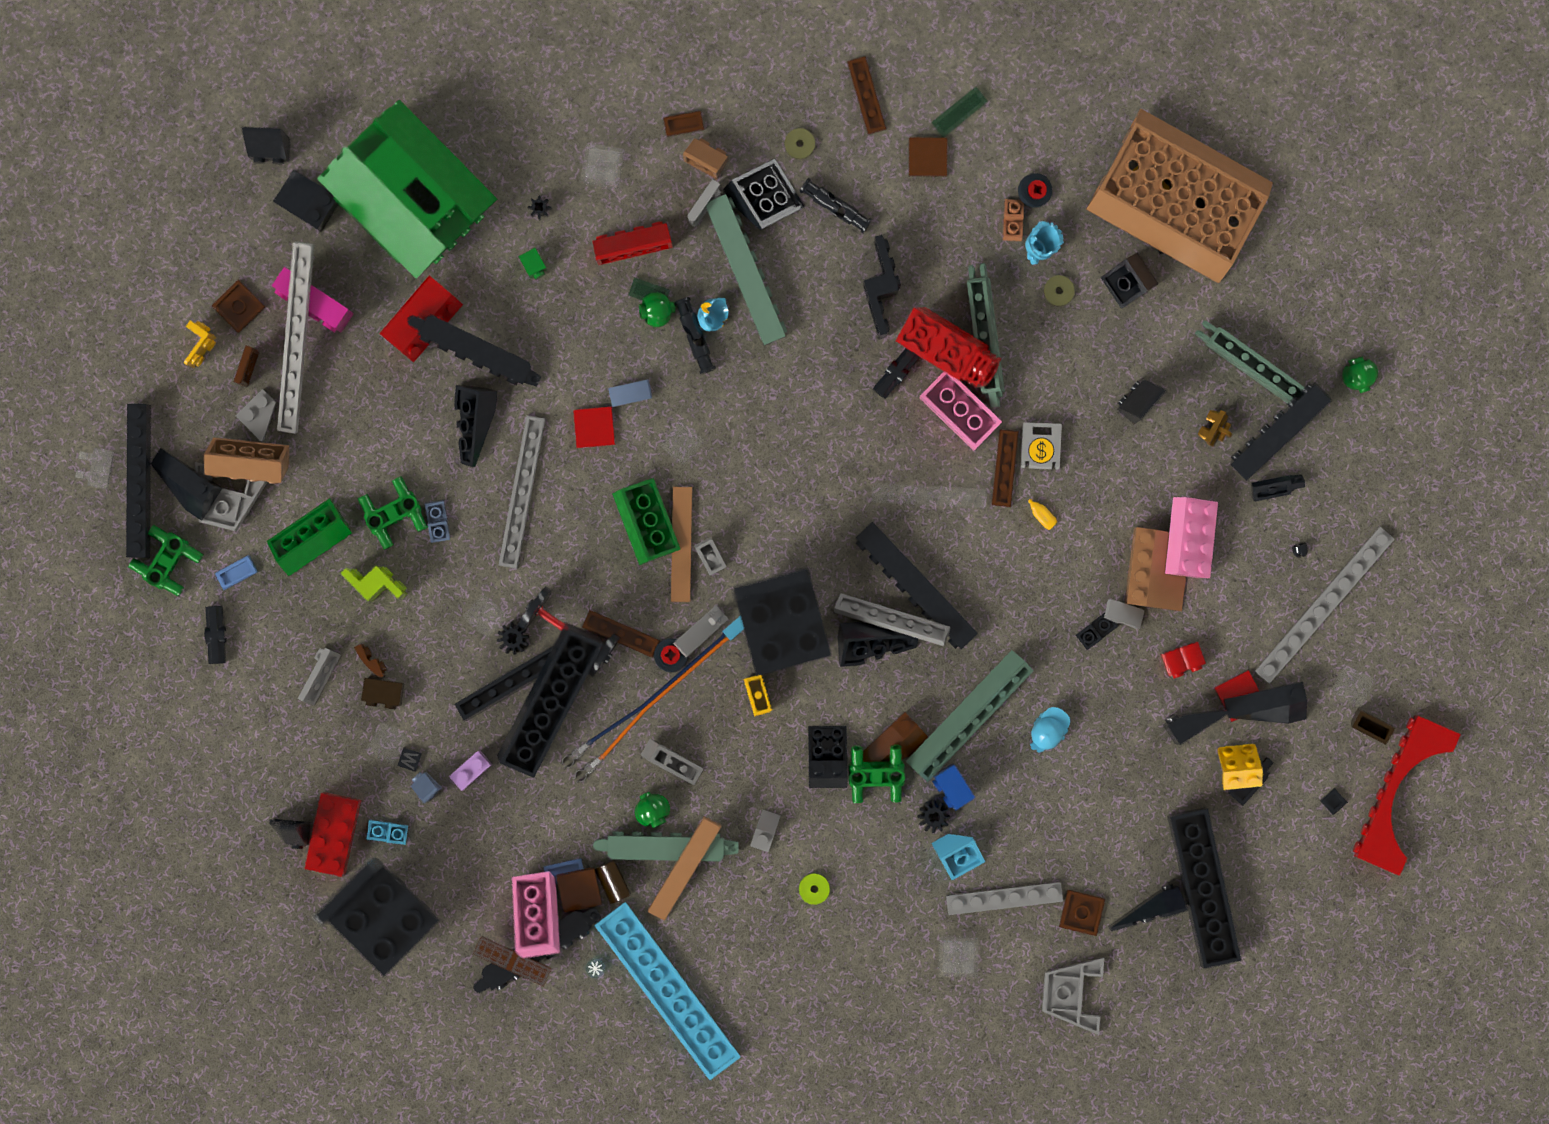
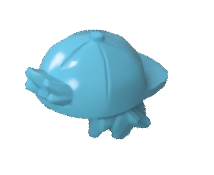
M1039 222L1026 239L1027 259L1030 260L1032 265L1038 264L1039 260L1050 258L1054 253L1058 252L1064 243L1062 231L1053 222Z
M1052 707L1041 713L1039 718H1036L1031 731L1033 742L1030 743L1032 750H1037L1040 753L1044 750L1055 748L1061 740L1065 739L1064 736L1068 732L1070 717L1067 713L1059 708Z

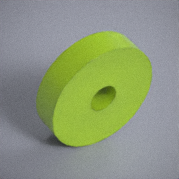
M817 873L806 875L799 884L801 898L812 905L824 902L830 892L827 879ZM813 885L818 887V891L815 893L810 890Z

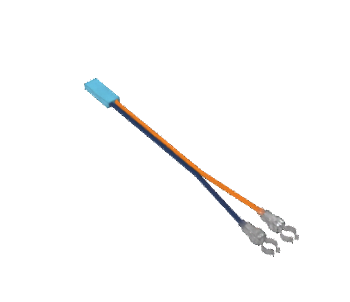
M739 616L722 631L723 634L640 707L592 739L573 749L571 754L575 757L574 759H580L594 741L641 711L603 754L585 764L584 770L588 774L593 773L606 758L607 754L650 707L726 641H731L744 630L741 617Z

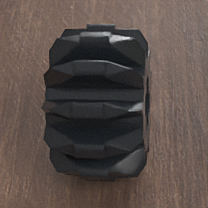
M510 622V629L506 625L502 626L506 631L505 633L498 631V634L502 635L503 638H498L497 642H504L500 645V649L507 646L505 653L509 654L512 648L513 654L516 655L517 647L523 652L524 648L521 644L529 645L528 642L523 640L530 638V635L523 636L527 629L519 631L520 627L518 624L514 629V623ZM511 633L512 635L517 634L518 636L516 638L517 642L515 644L514 642H509V635Z
M932 800V807L929 806L928 802H925L924 804L927 809L919 808L924 815H917V818L924 819L919 825L923 826L927 823L924 830L928 831L931 826L932 833L936 832V827H938L940 832L943 831L940 825L948 826V823L943 820L950 819V815H944L949 809L946 807L940 810L943 806L942 802L937 807L935 800ZM937 812L939 819L931 822L929 814Z

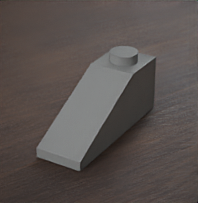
M649 739L641 753V756L649 762L692 785H695L703 771V768L652 739Z

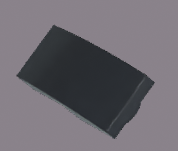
M1105 612L1076 634V637L1086 650H1089L1119 626L1117 623L1104 618Z

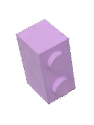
M479 750L449 777L463 791L493 764Z

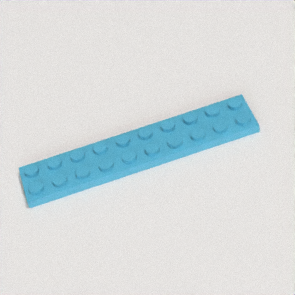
M626 902L594 925L709 1080L741 1057Z

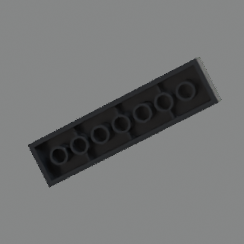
M567 622L564 624L497 754L499 764L530 777H535L603 646L599 636Z
M1204 807L1167 815L1200 966L1206 969L1242 961L1208 808Z

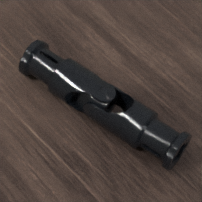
M810 178L805 181L799 191L801 194L805 193L811 197L815 203L828 209L847 224H852L860 229L862 234H864L872 221L871 218L864 217L859 213V210L842 199L835 197L834 194L824 187H819L811 182ZM841 206L844 207L845 214L837 212Z
M686 297L674 302V305L677 306L681 317L679 319L684 331L687 333V339L693 357L697 360L700 367L699 373L701 375L715 370L716 367L713 366L709 355L711 353L699 328L700 325L696 312H693L689 302L691 299ZM701 339L702 343L701 346H696L693 342Z

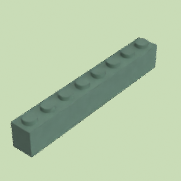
M725 194L709 201L706 209L765 346L784 338L787 329L783 321L779 322L777 315L780 312L776 303L772 305L770 300L772 293L769 286H764L762 280L765 277L762 269H757L756 267L757 257L754 251H750L747 244H750L749 238L740 229V226H743L739 215L735 216L732 210L735 208L731 197L727 198Z
M1011 650L906 762L928 782L1034 670Z

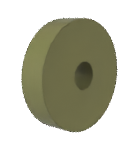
M794 129L785 138V150L794 159L808 158L814 151L815 139L806 129ZM797 141H802L804 145L798 147L796 143Z
M1062 275L1051 277L1044 286L1045 299L1053 306L1068 304L1075 293L1072 281ZM1056 288H1061L1063 290L1062 294H1057Z

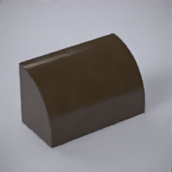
M1357 708L1351 721L1352 728L1387 745L1395 730V727L1359 708Z
M615 859L595 869V873L610 904L631 895Z

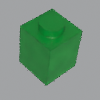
M536 248L518 256L530 279L534 277L536 280L545 275L544 272L547 268Z

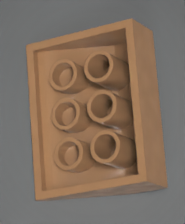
M1139 527L1134 528L1125 604L1182 611L1186 576L1165 574L1169 532Z

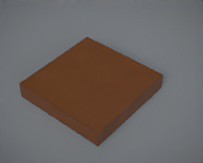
M909 137V176L947 177V138Z
M239 279L212 305V308L238 334L266 307Z
M245 345L233 382L248 387L259 355L258 350Z
M594 867L556 875L564 913L602 905Z
M1067 890L1059 927L1097 936L1105 898Z

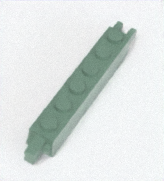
M985 263L980 264L981 278H976L974 266L969 265L970 280H967L974 337L989 346L988 350L991 351L990 353L1000 357L991 282L987 275ZM1001 361L987 386L981 387V392L985 394V399H989L991 408L1000 407L999 397H1003V392H1005Z
M1204 320L1202 325L1213 333L1211 337H1208L1199 330L1195 332L1197 337L1206 342V346L1286 403L1293 397L1298 398L1302 394L1301 390L1304 386L1224 329L1216 328Z
M613 831L612 835H608V839L595 840L593 847L598 851H608V856L611 859L677 861L694 833H689V836H682V833L672 832L670 836H662V832H651V836H643V832H632V835H624L623 831ZM717 833L701 861H720L724 855L738 854V841L726 840L724 837H720V833Z

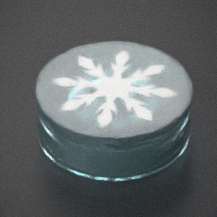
M598 958L591 959L586 965V973L591 978H599L605 972V964Z

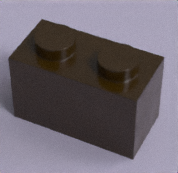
M364 678L361 701H365L367 706L377 707V703L385 704L384 708L396 709V706L402 705L405 683Z

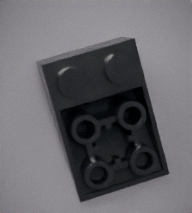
M808 726L809 788H847V726Z

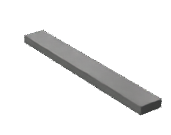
M526 415L498 566L518 569L545 418Z

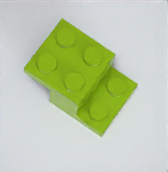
M375 566L365 577L357 569L345 568L341 572V575L367 601L373 602L386 588L397 599H403L408 595L405 592L406 586L401 581H395L392 578L394 574L387 567Z

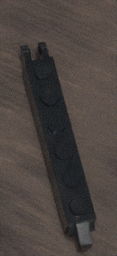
M431 314L426 315L424 319L415 315H410L407 318L408 325L418 330L417 334L420 335V340L428 344L433 341L438 344L437 348L445 352L451 350L455 352V357L464 361L468 358L473 361L472 365L480 369L485 366L490 369L489 373L497 377L504 375L508 377L506 381L516 386L518 383L522 385L526 383L537 387L541 379L540 375L531 370L530 363L527 360Z
M596 907L583 913L582 911L575 910L558 921L560 948L562 947L565 950L573 945L572 940L579 937L581 940L590 934L588 930L601 918ZM557 953L533 956L529 958L539 962L543 958L549 960L550 958L554 957ZM490 963L483 968V978L479 979L473 987L477 993H482V991L488 988L499 991L508 985V980L513 978L515 981L522 976Z

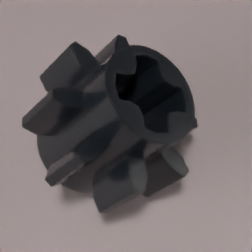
M540 195L537 200L531 198L532 206H527L529 210H533L531 217L537 215L539 220H541L543 215L549 217L547 210H552L551 206H546L549 200L545 199L543 201ZM543 204V211L537 210L536 205L541 206Z

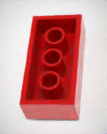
M326 792L320 794L304 869L339 877L346 875L362 800Z

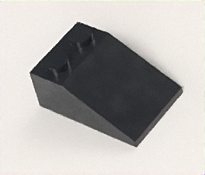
M242 127L247 155L254 163L264 164L265 160L272 161L273 164L283 165L284 161L289 162L290 138L281 128Z
M295 170L291 172L273 200L275 204L319 232L323 230L339 205L328 190Z
M1145 379L1141 382L1137 380L1130 388L1132 393L1128 397L1124 395L1117 403L1120 405L1117 410L1130 422L1136 424L1149 412L1167 390Z
M1213 710L1178 715L1172 714L1164 719L1166 723L1163 724V727L1174 744L1181 745L1229 713L1227 710Z

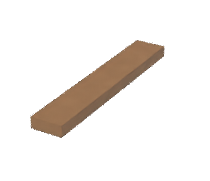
M673 487L672 528L681 550L672 553L671 602H690L692 487Z
M705 816L703 817L648 908L649 913L665 921L720 830V824Z

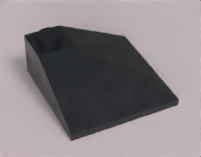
M776 159L731 180L723 188L727 197L732 198L735 208L760 230L805 207Z

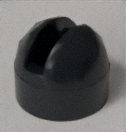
M1300 543L1298 547L1296 545L1291 547L1293 554L1298 558H1301V555L1305 557L1308 553L1307 543Z

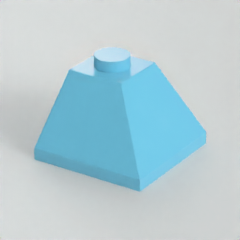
M947 834L931 843L951 880L958 878L985 862L973 837Z

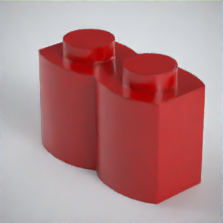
M1198 642L1160 654L1167 675H1173V678L1185 675L1184 671L1189 669L1192 672L1203 669L1202 665L1206 664Z

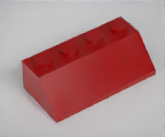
M663 222L653 223L652 227L644 228V226L635 227L633 231L627 233L625 230L614 233L615 236H597L596 240L592 241L598 265L673 248L667 223L663 224Z
M429 275L379 334L414 363L429 344L420 340V335L417 334L418 330L408 325L407 318L410 315H415L424 319L426 315L431 314L449 322L463 304Z

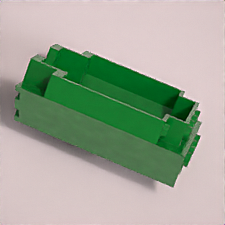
M400 99L392 107L383 111L379 117H375L373 123L348 147L345 146L341 150L342 153L317 178L333 195V199L398 264L401 263L416 279L433 262L437 264L444 257L442 253L447 249L451 251L458 244L456 240L460 236L464 238L471 231L469 227L474 222L478 224L485 217L483 213L498 200ZM416 177L439 200L440 208L436 213H425L403 191Z

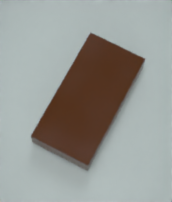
M701 111L663 118L667 137L704 130Z

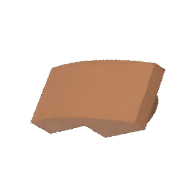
M1005 199L1003 240L1022 241L1024 203L1021 200Z

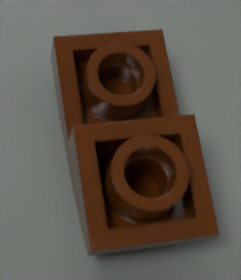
M360 644L354 647L362 662L380 678L386 676L385 671H387L383 660L379 661L378 658L370 660L372 653L368 646L365 647L364 644Z

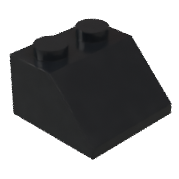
M1138 252L1100 277L1121 309L1159 284Z

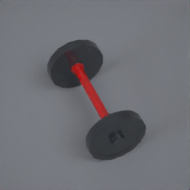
M545 586L534 600L531 599L526 606L525 614L518 624L519 627L526 630L536 616L539 615L559 630H562L564 623L543 609L552 593L551 589ZM612 634L601 648L588 673L590 676L594 677L604 663L607 664L612 658L613 654L611 652L620 640L619 636Z

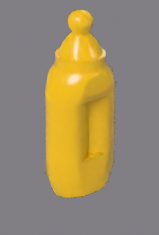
M1032 499L1028 500L1034 517L1046 529L1050 530L1057 524L1055 516L1044 505L1033 502Z

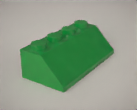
M654 478L622 488L612 494L639 565L681 550Z
M329 498L267 540V544L277 564L290 576L340 541L346 539L352 532Z

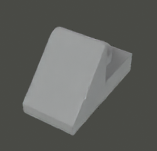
M711 537L694 546L710 576L727 567Z
M762 809L750 845L751 847L769 852L781 815Z

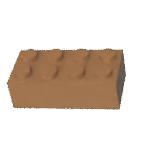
M213 437L204 453V475H210L214 478L230 477L233 480L249 479L252 482L267 481L271 484L282 482L289 467V445Z

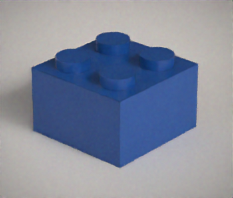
M950 764L933 776L935 780L932 782L939 792L943 791L945 794L942 798L949 808L953 807L957 810L975 798L954 764Z

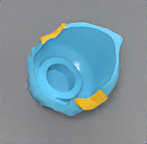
M725 298L707 299L700 306L697 317L703 330L710 332L724 327L723 322L728 318V307Z

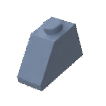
M419 772L412 779L414 783L411 787L424 804L429 802L442 789L427 772L423 774Z

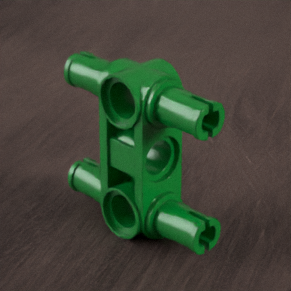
M402 476L392 480L399 495L398 499L375 509L368 494L358 498L365 513L366 525L371 533L377 536L384 550L394 546L387 529L397 522L408 517L411 518L418 532L428 528L421 514L422 508L414 493L409 491ZM413 499L414 507L408 510L405 503L407 500ZM374 517H379L380 519L378 527H373L371 524Z
M153 525L148 535L162 542V547L151 565L148 566L133 558L128 568L142 575L143 580L158 589H166L179 597L184 587L170 579L175 565H177L182 556L199 564L204 554L191 547L187 540L175 533H167ZM178 539L180 547L175 550L172 547V541ZM155 572L160 574V580L157 583L152 580V575Z
M852 746L851 763L849 764V785L852 787V802L863 803V787L890 786L891 802H901L902 786L905 783V764L902 761L901 746H890V761L863 762V747ZM893 772H900L897 776L892 775ZM861 773L862 775L856 777L853 774Z

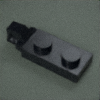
M1302 474L1287 475L1252 482V499L1256 502L1291 495V492L1295 489L1305 487L1304 477Z
M1267 757L1261 763L1263 769L1262 784L1269 778L1270 772L1268 769L1274 763ZM1261 786L1230 789L1228 794L1243 806Z

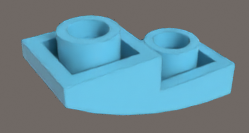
M368 820L366 839L406 845L408 825Z

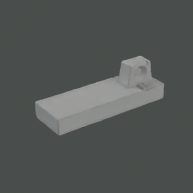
M715 605L673 644L687 658L729 619Z
M319 648L314 657L318 662L298 697L299 700L313 706L315 705L341 657L339 653L328 648Z

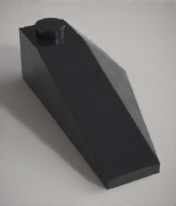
M456 385L454 406L455 410H460L461 421H456L457 428H460L462 432V437L458 440L461 464L476 467L496 411L497 391Z
M160 448L150 464L183 508L198 519L203 520L222 488Z
M840 623L837 636L840 667L859 666L865 664L864 659L875 656V659L878 660L882 659L881 655L889 651L892 654H898L917 648L918 638L868 623Z
M1294 682L1224 699L1225 708L1229 713L1227 716L1232 719L1285 724L1307 719L1308 700L1303 682Z
M269 819L271 827L286 844L292 845L291 848L303 849V846L309 844L311 822Z
M1167 884L1162 886V890L1154 893L1108 927L1110 931H1115L1137 925L1138 921H1141V923L1151 922L1156 919L1155 916L1167 918L1188 911L1179 887Z

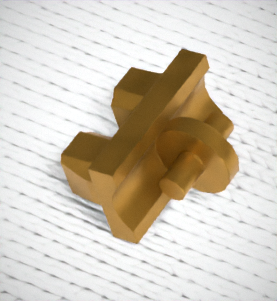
M1210 410L1206 420L1214 423L1212 428L1209 429L1202 426L1198 432L1199 437L1212 447L1217 438L1223 442L1225 436L1231 438L1233 435L1229 431L1231 424L1226 422L1229 417L1226 415V412Z

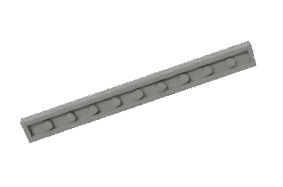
M297 241L293 242L277 426V431L294 434L298 433L314 255V244Z
M1377 528L1255 669V672L1268 684L1272 682L1394 541V538L1383 528Z

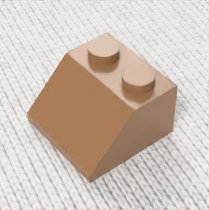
M694 138L683 153L684 161L718 179L728 161L727 153L720 148H716V150L709 146L710 143L700 138L697 140Z

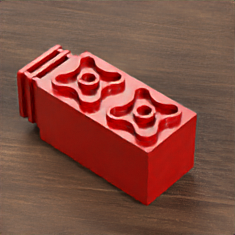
M926 307L913 308L896 339L897 343L959 381L969 380V383L975 384V387L987 386L994 377L1002 359L1001 357H996V354L990 353L991 351L988 350L989 346Z

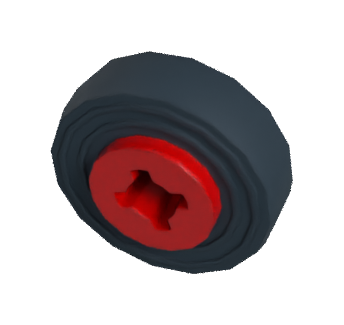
M1031 173L1020 181L1018 195L1026 206L1032 208L1041 207L1050 200L1052 185L1046 176L1040 173Z
M675 638L662 640L654 651L656 664L666 672L674 673L680 671L688 661V657L686 658L673 644L677 640Z

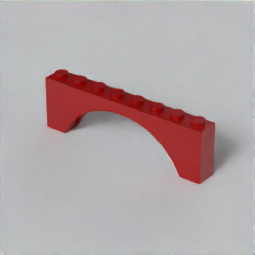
M1417 715L1408 720L1406 728H1408L1406 736L1403 735L1399 741V746L1401 747L1399 752L1395 753L1392 757L1391 763L1393 766L1391 771L1388 770L1384 776L1383 789L1380 788L1376 794L1378 801L1375 806L1370 808L1368 824L1365 823L1361 829L1362 838L1360 842L1357 841L1353 848L1355 857L1400 876L1407 857L1398 846L1392 829L1391 811L1396 790L1406 774L1421 761L1436 754L1454 752L1461 735Z

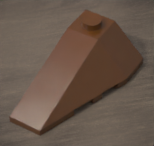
M903 712L863 750V762L890 761L891 745H900L902 759L911 756L929 737L906 712Z

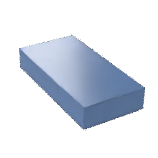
M248 555L216 572L215 575L223 590H226L258 573Z
M581 858L544 866V871L550 872L555 878L557 874L584 869Z

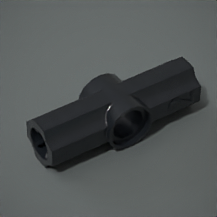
M905 348L896 360L894 359L873 390L886 399L897 384H900L904 377L907 376L910 372L909 369L920 356Z
M223 606L205 607L206 627L204 629V638L208 647V664L226 663L225 643L227 638H225L224 632L226 627L224 626Z

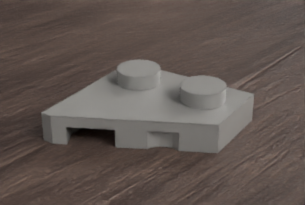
M262 389L236 417L263 442L277 402Z

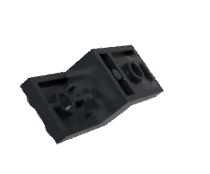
M883 235L876 236L874 239L883 275L863 281V288L879 340L886 338L887 332L890 330L888 320L883 319L882 316L884 314V307L881 299L897 295L901 287L898 275L895 276L893 272L895 271L894 268H896L893 257L889 258L888 255L890 250L888 240L884 239Z

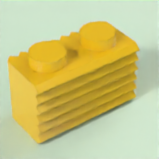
M763 675L744 679L754 716L772 711L769 704L770 701L768 700L769 697H767L768 694L766 693L767 690L765 689L766 686H764Z

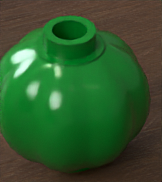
M660 292L647 294L643 298L642 304H639L640 318L645 319L646 324L652 327L666 325L670 321L672 313H675L674 302H670L668 297Z
M1363 356L1348 360L1349 366H1345L1342 372L1344 384L1350 389L1359 390V393L1370 391V386L1378 378V369L1375 363L1370 359L1364 360Z
M650 792L639 796L641 800L637 803L634 810L636 820L645 827L651 825L652 828L666 823L665 818L670 814L669 801L660 794H651Z

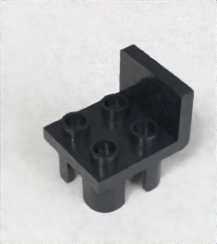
M809 567L732 588L756 676L832 656L813 589Z
M376 857L368 860L313 916L321 926L329 922L383 977L440 921L430 908Z

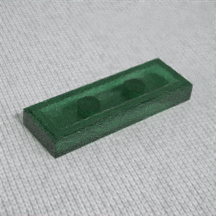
M974 87L932 121L931 124L944 138L988 101L977 87Z

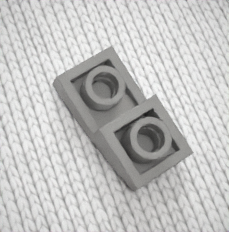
M1108 599L1104 618L1115 623L1125 624L1134 629H1140L1144 610Z

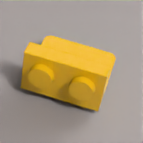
M190 320L186 327L201 337V339L185 359L184 364L195 368V366L199 367L205 359L203 355L206 351L213 349L216 344L214 340L217 337L209 332L211 328L198 320L195 323Z
M1255 744L1218 748L1224 790L1262 786L1263 769Z

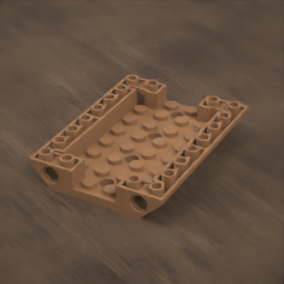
M1140 108L1122 141V147L1108 173L1103 176L1086 210L1211 280L1220 283L1236 260L1267 202L1273 182ZM1130 161L1137 162V171L1129 169ZM1164 179H1167L1171 182L1172 186L1170 190H1166L1162 187V181ZM1197 198H1202L1205 202V206L1202 209L1198 208L1195 204ZM1230 217L1237 218L1238 225L1236 227L1230 226Z

